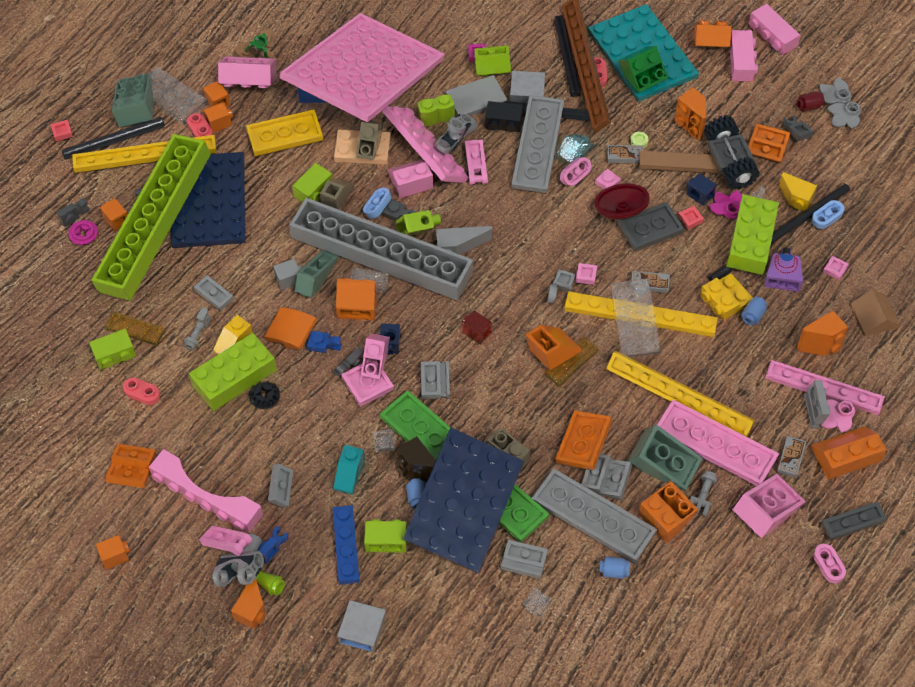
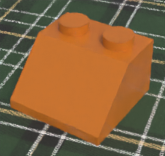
M832 311L802 329L797 350L827 356L831 353L835 354L842 348L848 326Z

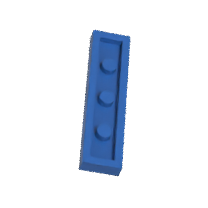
M353 505L333 507L339 585L360 583Z

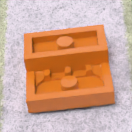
M756 123L748 147L753 156L781 163L791 132Z
M280 307L264 337L269 342L283 343L285 348L301 350L317 319L301 311Z
M117 443L111 456L112 463L105 476L106 482L145 489L150 476L149 466L154 461L156 449Z

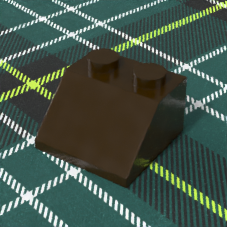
M416 436L397 448V469L402 477L406 476L409 481L421 479V481L426 483L436 460Z

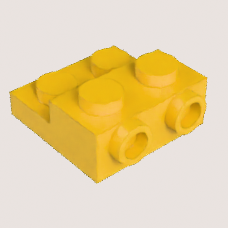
M731 273L720 280L715 278L703 285L700 294L703 301L708 303L712 307L713 312L720 316L723 321L745 309L748 302L753 299Z

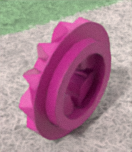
M88 220L74 223L68 232L70 241L75 245H90L91 241H96V236L98 235L97 226ZM81 230L86 233L85 237L81 235Z

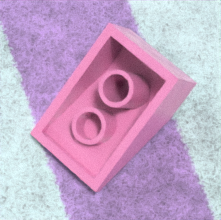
M775 474L743 494L732 510L756 534L763 538L804 505L806 501L778 474Z

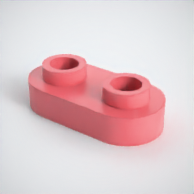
M595 57L596 68L603 88L607 84L606 62L602 58Z
M194 113L187 118L188 127L194 137L213 135L212 128L202 114Z
M129 378L123 384L125 395L146 405L156 404L160 399L159 389L153 384L138 378Z

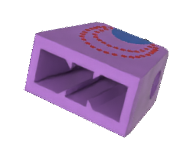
M784 247L780 250V254H773L764 287L800 292L803 283L801 260L799 256L791 255L792 250L790 248Z

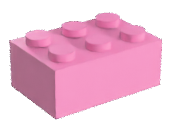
M225 56L218 62V83H222L227 87L241 84V87L258 85L259 88H268L277 79L276 58Z

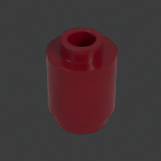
M817 91L799 95L797 99V106L802 112L819 109L825 104L824 95L822 92Z

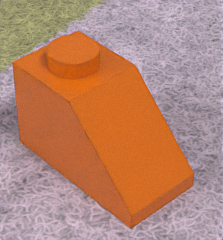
M256 578L251 584L246 585L231 610L234 620L253 629H256L257 625L261 624L266 616Z

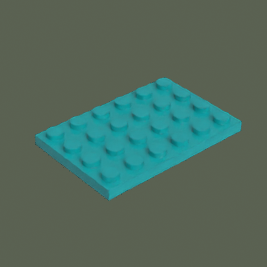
M647 4L588 27L589 35L638 102L696 79L699 76V72ZM646 46H657L668 79L638 93L624 77L618 60Z

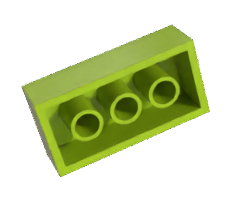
M742 195L726 267L761 275L764 274L779 202Z
M251 333L188 374L194 389L211 410L215 411L277 371L273 355L256 335Z

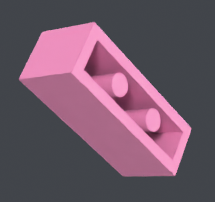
M768 4L751 12L749 25L774 50L784 55L798 47L800 34Z
M731 30L730 59L732 81H753L754 74L758 72V64H755L757 51H754L756 38H753L752 30Z

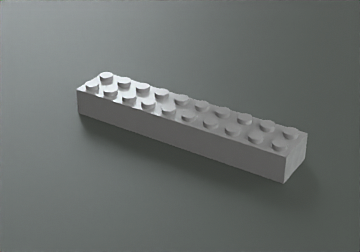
M305 198L289 224L291 238L457 301L473 274V259L309 198Z

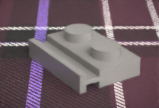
M440 361L421 362L422 399L450 398L449 361H446V363H440Z
M814 380L807 389L808 393H804L811 428L819 429V424H823L830 415V406L827 404L826 389L823 387L822 380Z
M508 540L501 563V570L541 579L548 549Z

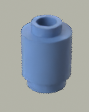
M761 297L751 299L741 314L743 321L748 325H757L767 310L766 301Z
M412 479L406 485L408 502L413 510H415L426 485L421 479Z
M605 556V560H600L599 572L603 573V577L623 579V577L629 576L630 561H626L625 558Z

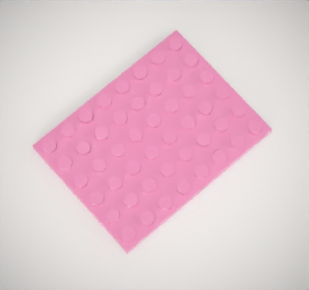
M359 13L281 71L280 78L363 121L369 122L444 60L445 54Z

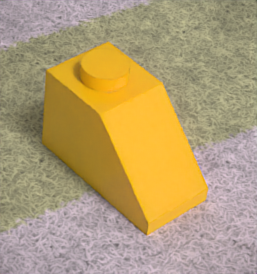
M785 172L782 173L779 184L790 206L802 211L808 209L814 198L817 185Z
M236 315L224 326L213 351L218 355L253 333L251 324L239 315Z

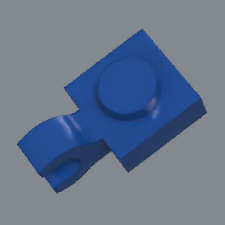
M311 330L307 350L326 353L327 348L340 351L342 343H340L341 337H331L330 333Z
M279 526L274 528L272 532L273 537L271 536L268 541H264L259 547L265 564L280 550V545L289 538L287 532L283 536H277L281 531Z

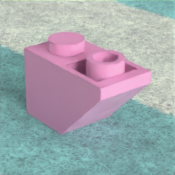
M370 334L366 338L361 376L381 378L387 358L390 337Z

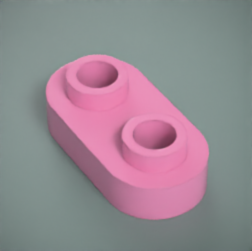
M586 157L576 158L562 170L560 174L561 182L566 186L577 184L591 171L590 160Z
M829 544L818 545L814 552V560L825 579L834 584L842 582L846 575V569L836 551ZM821 555H826L827 558L824 559L821 557ZM831 572H835L837 576H833Z

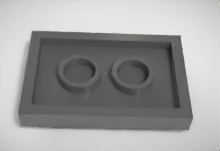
M668 202L644 210L634 217L618 220V226L634 252L684 233L682 224Z

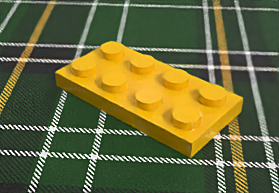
M315 109L246 125L254 156L323 140Z

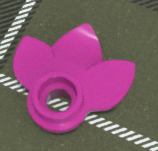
M738 190L734 191L730 197L716 192L714 197L715 203L710 204L709 207L715 214L736 219L742 195Z

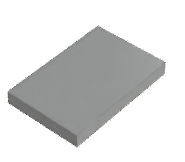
M494 75L446 91V95L452 96L456 115L466 113L472 116L486 111L488 101L503 103L507 101Z

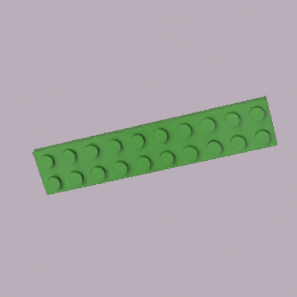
M407 390L379 414L380 419L406 442L417 436L434 459H437L451 427ZM515 484L499 525L517 541L522 543L549 518V513Z

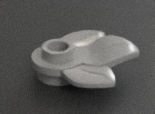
M837 77L834 85L820 84V92L824 95L825 103L847 104L851 101L852 96L848 90V84L844 80Z
M849 102L846 105L835 103L827 108L829 112L834 114L832 119L833 126L844 127L848 125L853 129L859 125L861 109L856 102Z

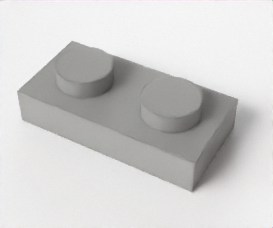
M208 275L194 286V291L219 311H222L234 300L231 293Z
M279 463L273 465L268 502L281 508L289 506L293 477L292 469Z

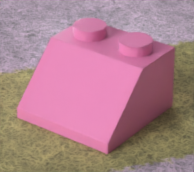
M417 160L387 169L399 198L433 189V175L424 160Z

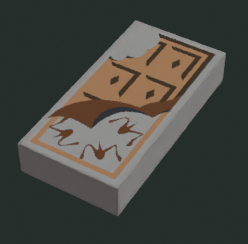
M607 145L608 163H639L640 150L643 151V145Z
M632 271L631 290L668 293L670 274Z
M789 436L786 437L777 473L797 478L806 441Z

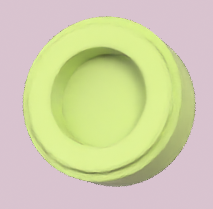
M635 132L631 135L630 144L643 145L644 149L648 145L649 138L644 132Z

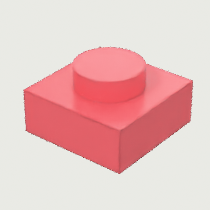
M68 120L50 124L56 142L73 137Z
M695 206L678 213V218L687 230L702 224L704 218Z

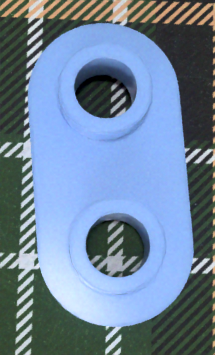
M387 188L377 189L364 205L363 212L367 218L379 217L390 202L392 195Z
M836 200L828 202L814 212L812 224L819 229L827 228L842 217L844 205Z

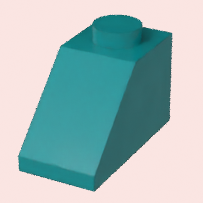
M344 445L338 461L334 490L353 495L365 463L364 449Z

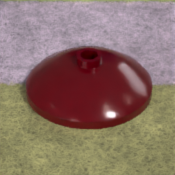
M631 183L617 184L602 190L596 196L595 208L604 217L616 220L628 219L645 210L650 202L648 191L640 185Z

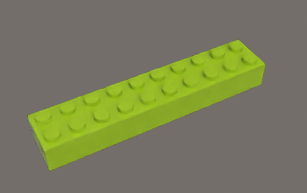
M177 134L172 135L91 280L99 293L129 301L132 300L211 155L205 141Z

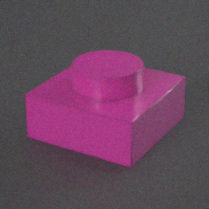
M468 44L469 62H475L474 49L486 48L485 44Z

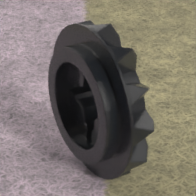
M268 380L266 382L259 381L249 391L250 402L256 408L269 409L278 403L280 390L275 383H270ZM262 390L267 393V399L262 395Z

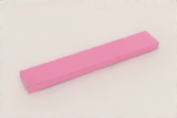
M771 360L765 379L807 392V389L814 380H822L823 387L826 389V399H833L839 403L849 401L853 404L854 408L878 416L885 396Z

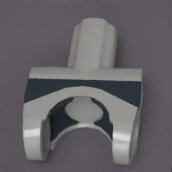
M466 113L457 114L449 120L447 131L436 141L435 147L445 154L456 150L464 137L476 131V120Z
M249 534L253 541L249 546L243 548L244 551L240 556L231 553L223 554L220 557L213 571V582L217 587H225L236 577H238L239 583L242 585H249L255 580L264 564L263 555L258 551L262 544L259 536Z

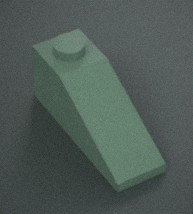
M324 250L320 251L298 271L295 292L301 293L305 297H313L322 287L339 256Z

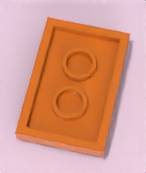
M574 410L555 458L556 463L594 470L611 427L612 418L610 416Z

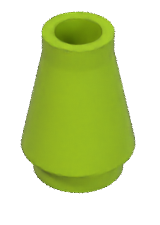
M260 570L256 577L257 583L270 595L278 596L285 587V581L282 580L281 576Z

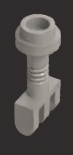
M207 308L200 310L196 317L198 323L190 337H185L184 346L189 350H194L198 347L199 342L197 339L203 328L207 329L211 321Z
M706 471L701 476V480L704 483L698 498L691 496L690 499L699 509L697 514H699L701 507L704 508L703 516H707L711 502L706 501L710 487L717 483V475L711 471Z

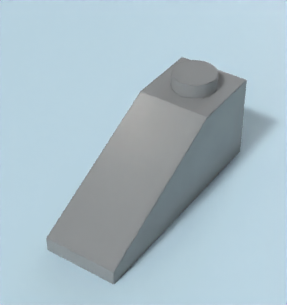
M492 226L436 229L437 246L461 255L492 240Z

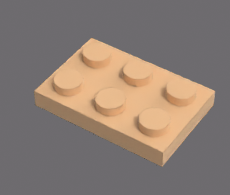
M338 130L334 154L335 162L388 165L391 132H382L375 159L371 160L356 157L360 131Z

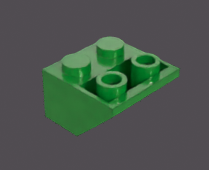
M646 46L618 60L624 77L638 93L668 79L657 46Z

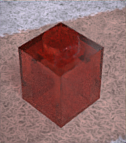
M474 310L470 315L464 317L462 333L481 345L492 333V322Z

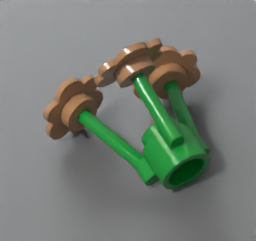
M270 28L266 29V31L262 29L253 41L245 42V44L240 42L239 47L235 49V53L239 57H253L252 54L255 53V50L252 47H254L257 51H263L259 58H276L273 52H267L266 49L267 46H274L276 36L273 35V30Z

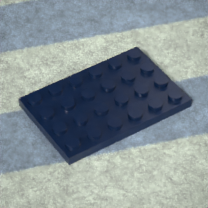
M244 152L210 155L172 225V248L246 243Z
M451 427L402 540L468 570L479 573L524 460Z

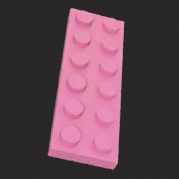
M387 106L383 109L382 112L441 181L461 183L467 181L469 177L464 172V169L454 161V157L450 154L442 153L435 147L437 140L434 138V134L424 127V123L414 115L413 110L397 106Z
M672 400L657 424L702 458L756 486L765 481L779 456V453L675 400Z

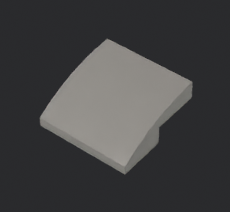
M600 454L595 469H586L581 485L598 495L622 500L632 464L629 461L613 460L610 455Z

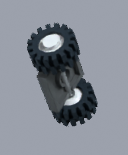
M721 115L718 119L715 117L714 121H709V125H706V129H704L708 140V148L720 173L724 172L729 186L733 189H737V187L742 189L743 186L746 188L748 184H753L752 181L756 182L760 174L743 135L739 134V129L732 116L724 115L722 117Z

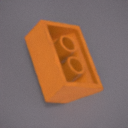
M865 426L810 446L828 480L881 462L887 451L878 433Z

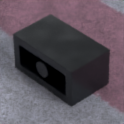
M488 101L485 129L520 132L523 104Z

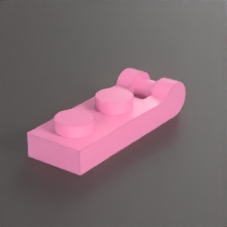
M483 139L465 141L469 184L475 185L477 182L487 184L488 178Z
M211 526L199 539L203 546L229 551L236 556H240L244 551L243 548L249 546L253 541L252 537L247 533Z

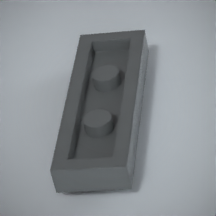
M877 501L824 519L821 524L829 540L832 541L885 523L887 517Z

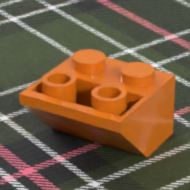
M698 20V23H694V45L730 47L732 26L728 25L726 21H716L715 24H710L709 20Z
M692 87L678 98L674 121L699 141L703 138L706 121V97Z
M350 278L337 279V318L375 321L377 307L375 281L368 279L353 280Z
M539 325L525 334L529 350L550 371L582 351L561 328Z
M670 481L640 504L639 515L646 523L655 527L659 537L667 543L684 529L699 509Z

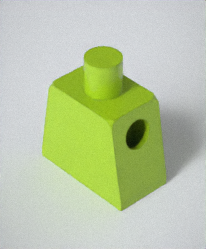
M430 210L405 214L395 221L398 232L408 236H416L431 231L435 225H440L441 217L439 214L431 215Z

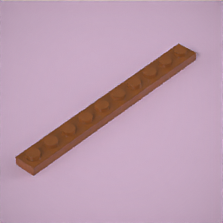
M569 0L561 7L592 128L598 132L611 124L579 0Z

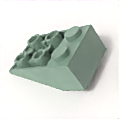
M150 73L138 74L134 77L122 78L117 81L112 113L119 128L153 120L154 102Z

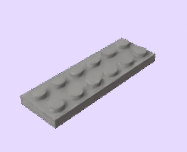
M529 95L511 188L547 193L564 100Z
M554 468L532 497L546 511L635 564L657 533L655 527Z

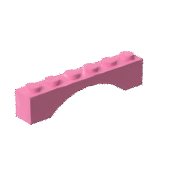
M164 449L149 466L151 477L157 483L163 482L171 491L175 493L180 492L188 501L197 502L203 510L207 512L212 511L220 520L224 522L226 520L229 521L239 531L244 530L250 533L263 516L261 505L245 496L223 497L202 490L186 475L180 458Z

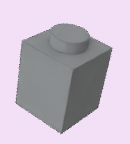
M295 259L273 266L281 291L296 286L297 273L302 267L297 265Z

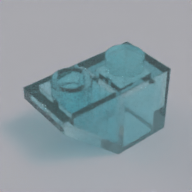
M584 134L566 135L557 155L569 162H573L578 157H584L594 146V143Z

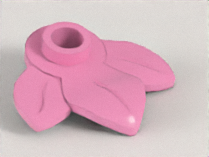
M833 399L827 400V404L830 406V415L821 426L828 429L838 427L842 433L848 431L852 426V418L855 414L853 404L849 401L839 403Z

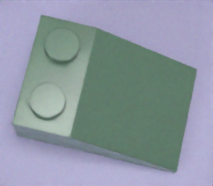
M655 424L644 430L628 461L642 472L665 483L672 481L679 489L686 491L703 458Z

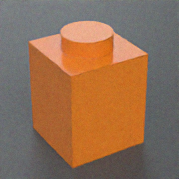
M216 81L203 88L205 99L211 107L222 102L226 107L230 106L229 95L221 83Z
M223 102L204 109L206 121L212 128L213 133L232 126V112L230 108H226Z
M116 198L100 207L103 219L115 232L120 229L128 214Z
M119 535L96 544L105 569L129 561L127 553L130 552L126 540L121 541Z

